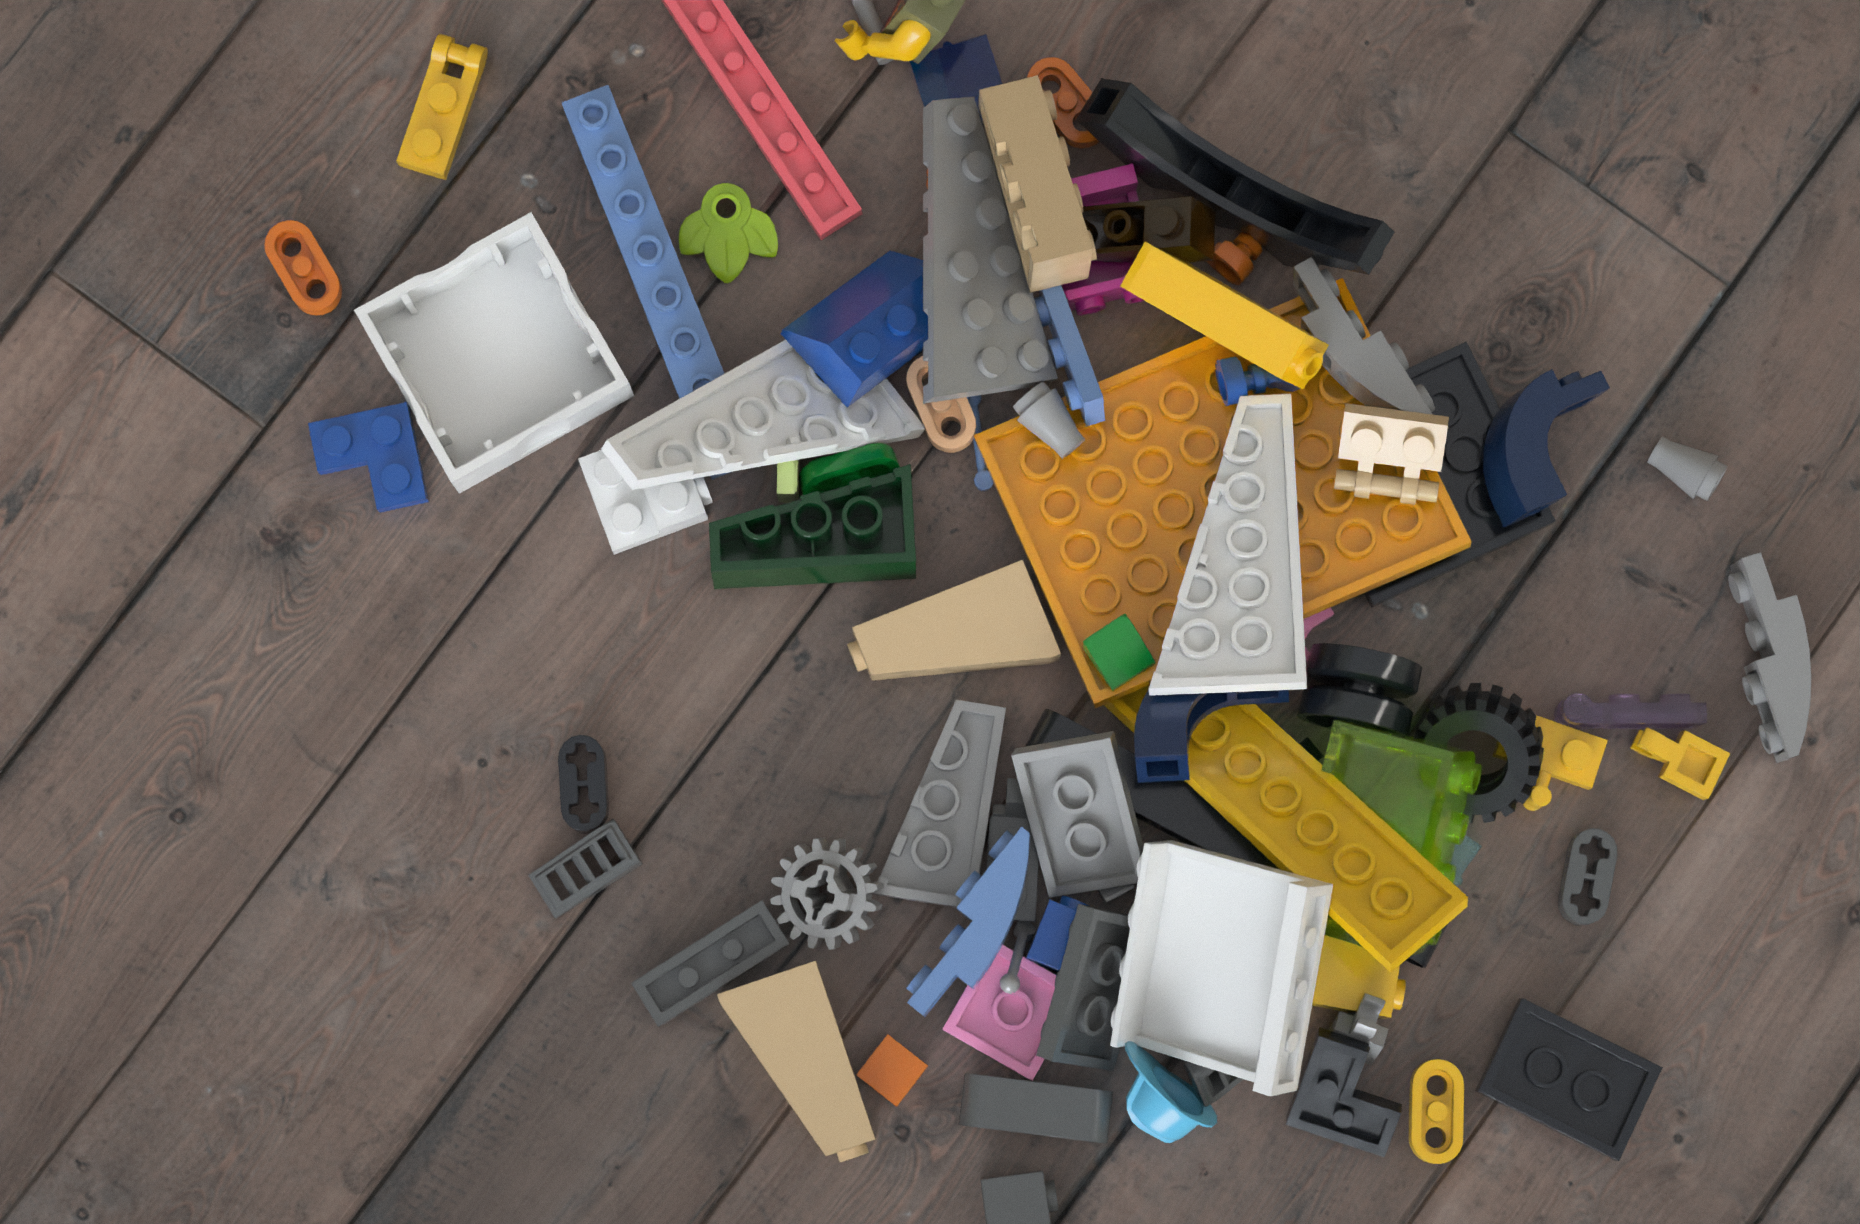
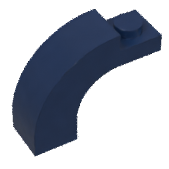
M1551 369L1510 397L1496 413L1486 435L1483 452V470L1489 497L1504 527L1547 509L1567 495L1549 457L1547 443L1549 429L1554 418L1589 404L1610 389L1602 371L1582 378L1579 371H1576L1558 380L1553 369Z
M1148 690L1139 707L1134 730L1138 783L1190 780L1189 742L1194 729L1206 716L1228 706L1289 702V690L1150 696Z

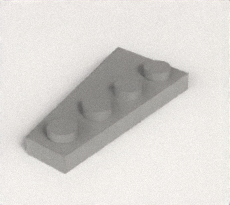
M955 700L877 881L882 882L884 888L873 892V894L955 908L960 904L962 900L955 894L973 871L980 874L1006 707Z

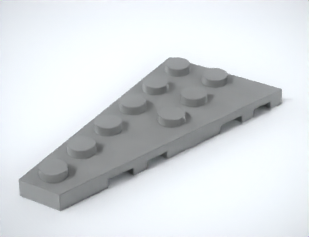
M974 97L933 100L923 108V164L928 168V191L923 194V212L928 213V234L923 237V311L928 315V340L923 342V360L928 361V384L923 386V404L1031 388L1041 382H1045L1048 385L1058 379L1033 293L1029 292L997 172Z

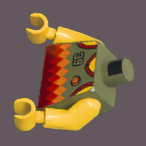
M898 0L879 33L874 32L871 36H868L855 20H850L842 26L849 36L843 39L836 38L834 41L854 61L863 58L869 53L872 57L906 62L913 61L919 64L945 36L965 0Z

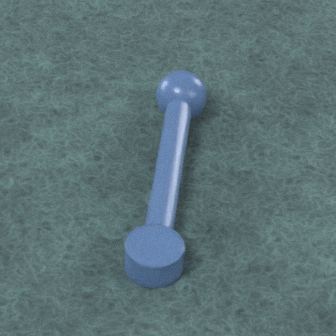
M981 395L967 397L976 419L975 434L982 432L978 409ZM973 439L978 471L974 477V484L978 490L987 491L992 488L994 483L975 439Z

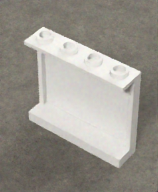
M1173 840L1144 843L1143 852L1138 859L1136 868L1138 883L1135 901L1128 915L1130 930L1127 948L1119 968L1121 984L1118 1001L1111 1015L1113 1031L1110 1046L1115 1048L1124 1047L1126 1042L1132 1041L1140 1047L1254 1082L1252 1091L1270 1097L1297 1091L1333 884Z

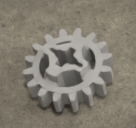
M825 837L813 839L812 850L805 843L795 846L794 851L797 860L785 857L779 862L782 868L787 871L786 875L772 877L771 883L781 887L782 890L781 895L770 899L771 904L783 905L785 910L777 918L778 924L791 921L794 927L790 938L795 940L807 934L808 948L820 947L824 938L829 950L841 947V936L848 944L860 940L856 927L862 930L871 929L875 924L867 916V913L882 909L883 904L872 899V892L884 888L883 883L871 882L869 875L874 872L877 865L875 863L862 865L859 862L864 852L861 847L853 848L848 853L845 852L846 839H835L830 849ZM818 859H823L822 864L818 865L816 874L813 876L801 875L809 864ZM847 871H849L852 877L854 878L857 888H854L853 884L851 883L849 877L847 876ZM828 884L827 891L835 894L834 901L827 903L826 895L819 893V887ZM797 898L800 900L804 909L806 910V916L802 912ZM838 912H853L843 924L838 927H831L832 922L836 921Z

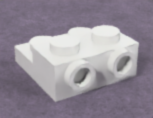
M602 450L578 458L614 555L708 520L704 506L713 503L704 477L632 490Z

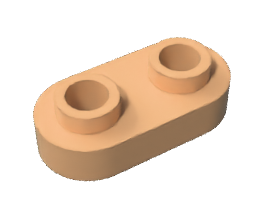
M921 356L910 365L907 372L906 380L909 394L931 444L943 452H959L968 447L974 439L976 433L974 413L967 397L923 404L922 384L924 379L928 377V361H924L923 356ZM947 421H955L960 425L961 429L956 435L948 436L941 430L943 424Z

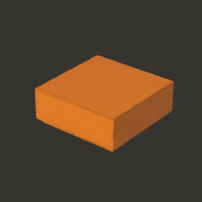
M887 1034L856 1075L897 1107L928 1065Z

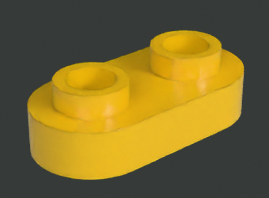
M1434 1059L1423 1062L1412 1073L1409 1094L1408 1137L1410 1147L1419 1159L1427 1163L1442 1164L1454 1159L1462 1148L1464 1079L1454 1064L1446 1060ZM1434 1075L1439 1076L1444 1082V1090L1437 1096L1432 1095L1427 1089V1081ZM1433 1127L1438 1128L1443 1134V1141L1436 1148L1430 1147L1425 1138L1427 1131Z

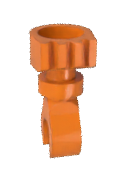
M1241 232L1233 240V243L1226 240L1223 243L1218 242L1214 246V261L1206 262L1228 282L1240 285L1253 271L1254 265L1251 260L1254 261L1261 255L1263 251L1262 245L1248 232Z

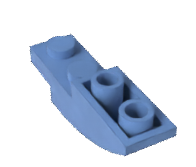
M1023 827L1015 835L1007 830L989 851L988 855L994 861L981 876L976 871H973L955 895L962 901L956 908L971 923L966 929L958 924L940 945L939 949L946 954L937 966L932 970L929 966L925 965L906 988L913 994L907 1003L924 1017L927 1016L957 977L974 990L1004 944L1019 907L1029 864L1030 833Z

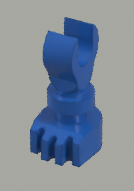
M1236 357L1217 360L1215 365L1217 370L1215 374L1225 406L1238 404L1240 396H1248V391L1251 390L1254 395L1265 393L1266 387L1282 389L1287 392L1301 389L1276 377L1256 364L1249 365L1248 371H1243L1241 362Z

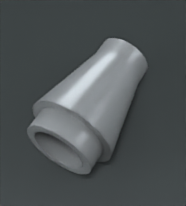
M1045 382L1036 385L1013 406V409L1019 415L1017 421L1055 450L1062 459L1085 441L1057 389L1050 390Z
M1663 436L1658 441L1647 463L1660 470L1693 500L1698 496L1706 501L1714 493L1728 467L1717 461L1719 455L1672 442Z

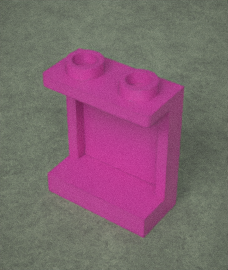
M1133 164L1071 178L1072 183H1077L1083 206L1139 201L1136 191L1138 180ZM1091 261L1088 279L1062 285L1071 311L1076 310L1077 315L1082 316L1099 312L1106 308V302L1124 298L1127 304L1145 301L1120 286L1133 263Z

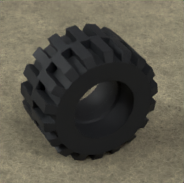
M1470 683L1467 691H1462L1460 686L1453 687L1448 690L1445 698L1439 695L1431 702L1429 710L1424 711L1411 743L1412 751L1409 757L1410 768L1415 769L1413 781L1417 789L1421 787L1426 789L1423 797L1430 806L1436 801L1442 804L1440 813L1449 818L1453 811L1463 813L1461 822L1473 823L1475 815H1482L1484 823L1495 821L1496 814L1500 811L1506 817L1515 812L1518 802L1525 803L1531 794L1532 787L1536 785L1544 748H1542V729L1535 726L1536 715L1532 709L1528 708L1524 711L1521 708L1523 699L1515 693L1509 699L1501 695L1503 687L1492 685L1491 691H1482L1481 683ZM1464 731H1482L1492 735L1501 743L1507 755V762L1502 768L1493 773L1484 775L1472 774L1464 771L1454 763L1448 753L1447 742L1456 734Z

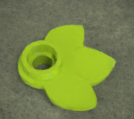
M721 183L710 188L703 197L701 209L687 216L679 230L680 253L683 255H694L704 252L710 270L717 278L727 284L732 282L741 273L748 260L749 253L762 257H775L778 251V237L770 217L752 208L746 192L739 186L731 183ZM723 198L731 199L736 205L734 215L729 218L721 217L716 210L718 201Z

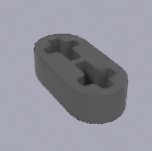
M1590 828L1576 834L1570 840L1567 848L1558 895V908L1561 915L1574 925H1589L1599 921L1605 915L1609 904L1617 860V845L1614 838L1608 832L1601 829ZM1593 838L1597 840V848L1605 851V857L1594 861L1590 874L1585 873L1588 861L1587 856L1581 854L1579 848L1589 844ZM1585 880L1590 881L1587 893L1588 898L1594 900L1596 906L1594 909L1586 910L1584 915L1581 916L1578 915V906L1570 903V897L1581 893Z

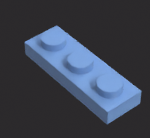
M1062 285L1040 290L1039 297L1034 298L1042 326L1048 325L1053 339L1047 340L1054 367L1055 369L1064 367L1068 377V381L1063 382V389L1071 411L1080 409L1086 427L1105 421L1103 395Z

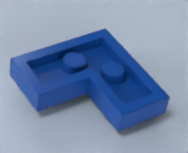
M407 402L308 423L317 471L320 475L368 465L376 508L380 513L429 502L410 406Z

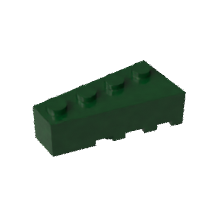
M911 464L895 468L892 473L872 479L868 476L850 481L848 486L824 493L816 491L802 495L799 500L775 507L772 504L710 522V563L714 589L916 579Z

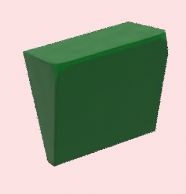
M1126 614L1121 615L1083 641L1085 653L1112 691L1155 664L1154 658Z

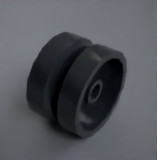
M1332 643L1312 645L1306 672L1317 682L1325 685L1310 686L1302 691L1297 717L1316 726L1354 736L1386 740H1406L1409 737L1413 712L1404 703L1395 699L1408 698L1418 692L1422 667L1418 663L1397 655L1363 647Z

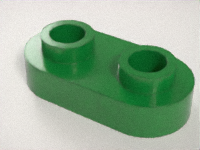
M872 443L827 457L813 459L801 470L798 481L803 495L816 491L824 493L848 486L850 481L868 476L872 479L892 473L893 469L900 466L892 447L883 443Z

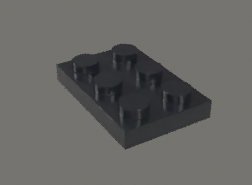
M1519 998L1475 1091L1614 1161H1620L1663 1067L1524 998Z

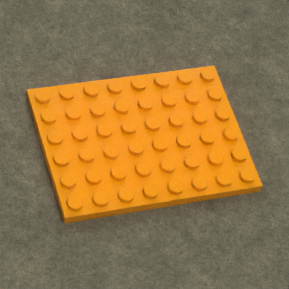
M1343 278L1336 280L1340 295L1337 296L1338 301L1345 312L1353 310L1359 318L1366 335L1362 340L1370 337L1371 335ZM1300 296L1269 309L1300 328L1301 318L1310 313ZM1207 336L1099 381L1098 384L1104 400L1105 421L1086 427L1080 409L1071 411L1066 396L1062 397L1061 399L1078 431L1085 438V441L1063 459L1055 450L1017 421L1019 416L974 435L980 454L1094 708H1098L1150 685L1153 673L1157 668L1165 634L1172 620L1180 586L1199 526L1202 524L1208 504V497L1213 481H1215L1223 456V449L1237 404L1225 406L1215 371H1217L1215 365L1217 360L1236 357L1241 362L1243 371H1248V366L1254 364ZM1323 365L1319 372L1308 381L1304 390L1299 389L1287 392L1282 389L1266 387L1265 393L1257 394H1291L1303 619L1471 547L1472 541L1437 471L1420 469L1419 480L1439 482L1437 502L1416 500L1415 505L1400 503V498L1370 494L1369 499L1354 497L1353 491L1334 489L1336 470L1357 471L1359 462L1338 458L1345 404L1365 405L1342 387ZM1252 390L1248 391V396L1254 395ZM1374 463L1373 474L1403 477L1405 467ZM1126 614L1154 658L1155 664L1112 691L1085 653L1083 641L1121 615Z

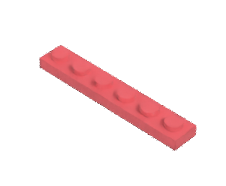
M661 0L819 239L823 240L861 216L862 208L724 1Z

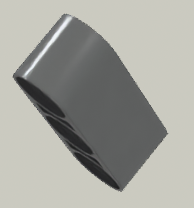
M965 1073L958 1125L1107 1144L1113 1092Z

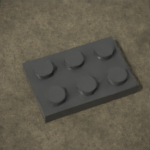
M1078 904L1075 918L1069 928V939L1061 968L1055 978V989L1047 1018L1041 1029V1040L1036 1056L1052 1062L1114 1071L1120 1047L1110 1046L1113 1031L1111 1015L1118 1001L1121 984L1119 968L1127 948L1130 930L1128 914Z

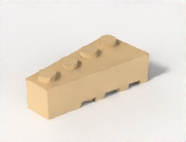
M1038 75L980 89L978 107L1029 292L1032 293L1088 279L1091 261L1097 260L1096 249L1090 230H1087L1082 215L1084 210L1077 183H1072L1067 168L1070 166V157L1066 141L1063 136H1057L1052 121L1057 119V111L1051 90L1043 91Z

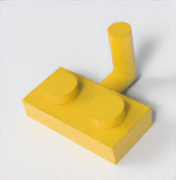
M1536 715L1535 726L1542 729V748H1544L1536 785L1532 787L1531 794L1523 806L1527 810L1535 811L1550 803L1552 794L1548 789L1551 777L1587 790L1591 789L1608 740ZM1497 740L1492 756L1507 761L1506 752Z

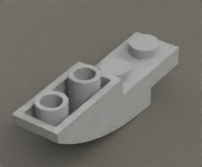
M1312 257L1294 266L1293 286L1310 312L1301 318V329L1329 344L1323 355L1322 363L1329 374L1365 406L1432 414L1435 411L1433 400L1422 384L1417 386L1413 384L1406 372L1409 369V364L1400 346L1396 342L1389 344L1381 331L1362 340L1366 336L1362 323L1353 310L1345 312L1338 301L1337 296L1340 295V291L1332 274L1326 268L1320 271Z
M1760 552L1741 558L1730 566L1732 574L1728 576V582L1733 598L1738 604L1743 603L1749 622L1745 623V633L1749 645L1753 651H1759L1762 658L1744 667L1746 676L1742 678L1743 689L1747 700L1752 706L1757 705L1763 724L1759 725V735L1762 745L1768 754H1774L1776 763L1799 755L1805 736L1811 700L1810 649L1805 621L1797 595L1777 600Z

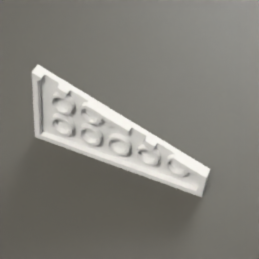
M784 340L606 440L601 450L630 488L634 490L843 452L872 443L887 444L919 438L925 427L887 378L847 408L788 341Z
M1291 394L1240 396L1223 449V456L1215 481H1213L1208 497V504L1202 524L1199 526L1180 586L1172 620L1165 634L1157 668L1150 682L1149 696L1307 689Z

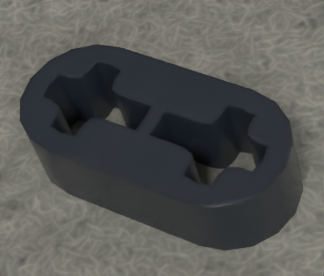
M586 735L573 736L563 743L558 756L561 812L563 819L572 829L581 833H591L605 824L609 814L606 755L601 745L592 737ZM586 745V749L590 754H596V762L587 764V780H580L578 767L568 762L569 756L576 755L578 746ZM580 788H588L590 802L599 805V812L592 813L590 815V822L585 824L582 823L578 815L571 813L572 806L580 805Z

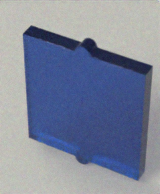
M986 34L955 44L946 41L943 43L942 48L930 51L919 64L909 61L924 107L933 100L974 97L981 122L982 118L978 107L979 90L1002 84Z

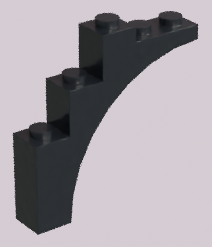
M1101 78L1076 118L1077 122L1125 165L1133 164L1136 175L1152 188L1181 193L1184 197H1194L1215 211L1216 226L1248 232L1285 266L1294 267L1312 257L1317 267L1324 265L1369 275L1375 264L1381 259L1384 249L1395 233L1382 220L1354 214L1323 203L1252 169L1188 129L1130 82Z

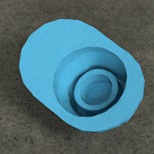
M1132 1041L1125 1043L1126 1053L1138 1071V1075L1126 1097V1108L1131 1121L1139 1129L1164 1143H1171L1183 1138L1198 1125L1212 1128L1217 1124V1115L1212 1106L1204 1107L1196 1091L1189 1083L1169 1072Z

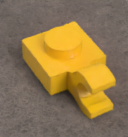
M1646 727L1644 731L1638 730L1630 746L1632 750L1664 763L1658 775L1659 778L1702 800L1709 799L1730 756L1729 752L1686 730L1680 731L1674 742L1659 732Z

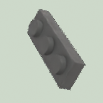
M763 900L639 977L631 984L657 1026L661 1027L781 951L790 943Z

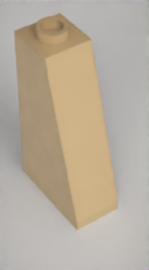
M1023 560L852 627L855 641L847 644L857 671L860 672L867 669L872 681L1044 665L1058 661L1061 656L1060 649Z
M813 961L717 994L721 1006L825 1156L837 1153L839 1162H843L869 1153L866 1142L875 1140L876 1137L817 962Z

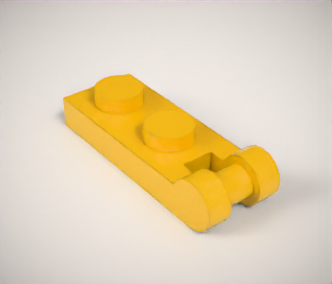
M440 33L437 35L432 48L431 60L396 160L400 167L443 180L447 179L486 64L487 47L473 43L470 47L456 44L453 37ZM450 62L464 66L461 79L446 75Z

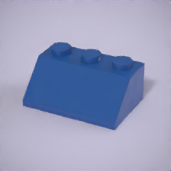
M890 250L782 330L781 335L847 408L923 351V342L928 340V315L923 311V260Z

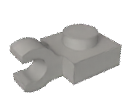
M1365 993L1357 1012L1346 1014L1339 1011L1328 1030L1369 1043V1053L1365 1063L1372 1065L1384 1047L1389 1029L1376 1024L1386 1000Z

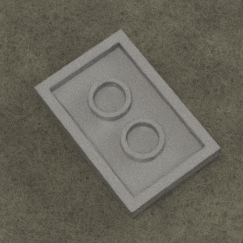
M1114 731L1015 748L1011 757L1049 898L1137 884V862L1144 846Z

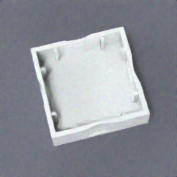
M531 212L470 245L448 264L436 270L416 275L354 310L387 370L396 381L412 409L418 425L445 473L459 494L634 396L630 383L595 322L590 319L571 286L564 268Z

